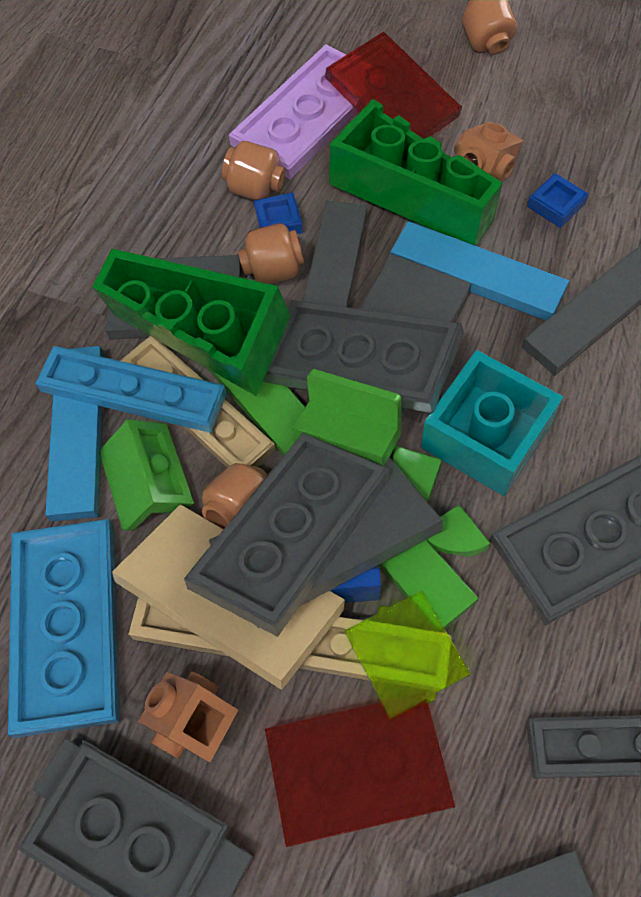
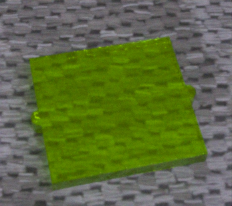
M423 591L389 608L381 605L378 608L377 614L344 630L351 647L390 719L424 700L428 703H433L437 693L469 677L471 674Z

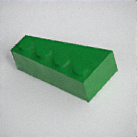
M372 99L330 143L329 184L439 233L476 246L494 222L503 183L461 155L450 157L442 151L441 142L432 136H428L425 139L421 138L410 130V122L399 115L392 119L383 113L384 105Z
M111 248L92 286L114 316L256 397L291 317L278 286Z

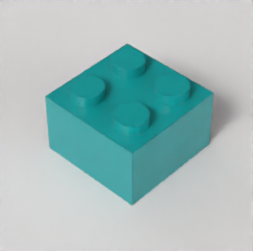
M476 350L437 403L434 412L430 413L425 420L421 448L505 497L552 426L564 396Z

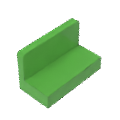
M312 369L307 376L309 403L292 427L294 441L302 433H305L384 466L401 437V396L397 393Z
M127 419L101 448V460L124 531L135 530L151 513H172L180 504L188 509L194 504L167 423Z

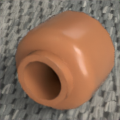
M470 0L462 16V26L471 47L476 52H489V54L493 55L504 51L509 46L510 40L517 31V20L508 0Z
M241 141L235 148L230 147L228 149L222 166V179L227 181V186L231 193L253 200H260L270 197L273 191L279 192L281 190L286 169L279 166L280 159L276 150L253 142Z
M276 223L249 231L245 237L246 248L238 250L245 276L253 274L256 281L272 285L295 278L299 273V265L305 264L296 230L289 231L288 227L283 223Z
M234 463L226 467L203 491V517L220 528L225 529L268 474L259 467H250L246 464Z

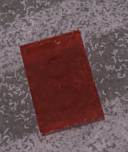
M384 31L326 67L325 78L359 112L372 99H375L384 105L383 113L392 119L398 115L411 123L410 130L423 139L432 136L458 118L462 110V106Z
M425 692L265 729L287 848L455 808Z

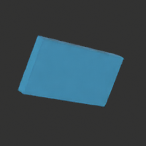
M110 519L12 533L8 736L18 738L120 722L116 582L112 571L115 569L114 525Z

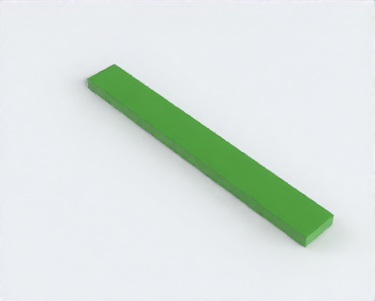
M208 369L221 385L225 386L227 393L260 431L275 443V448L284 456L296 442L293 439L292 427L305 409V406L287 386L263 382L256 397ZM426 540L377 565L436 633H442L472 608L479 599Z

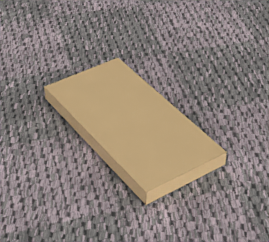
M180 504L112 571L115 582L282 690L344 611L345 600L328 591L301 605L277 637L188 590L184 581L185 576L210 547L209 540L220 535L224 529Z

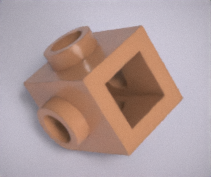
M489 121L465 130L458 138L454 152L456 156L461 155L499 181H505L516 165V158L524 140L510 133L504 126Z
M191 671L187 679L166 672L162 681L156 684L148 694L145 701V710L138 722L156 732L150 743L180 759L186 749L211 762L238 709L217 697L216 693L219 687L203 676Z

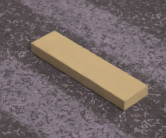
M151 336L120 360L126 363L203 380L162 342ZM226 400L223 402L212 433L184 427L226 467L234 463L259 467L276 451L275 443Z

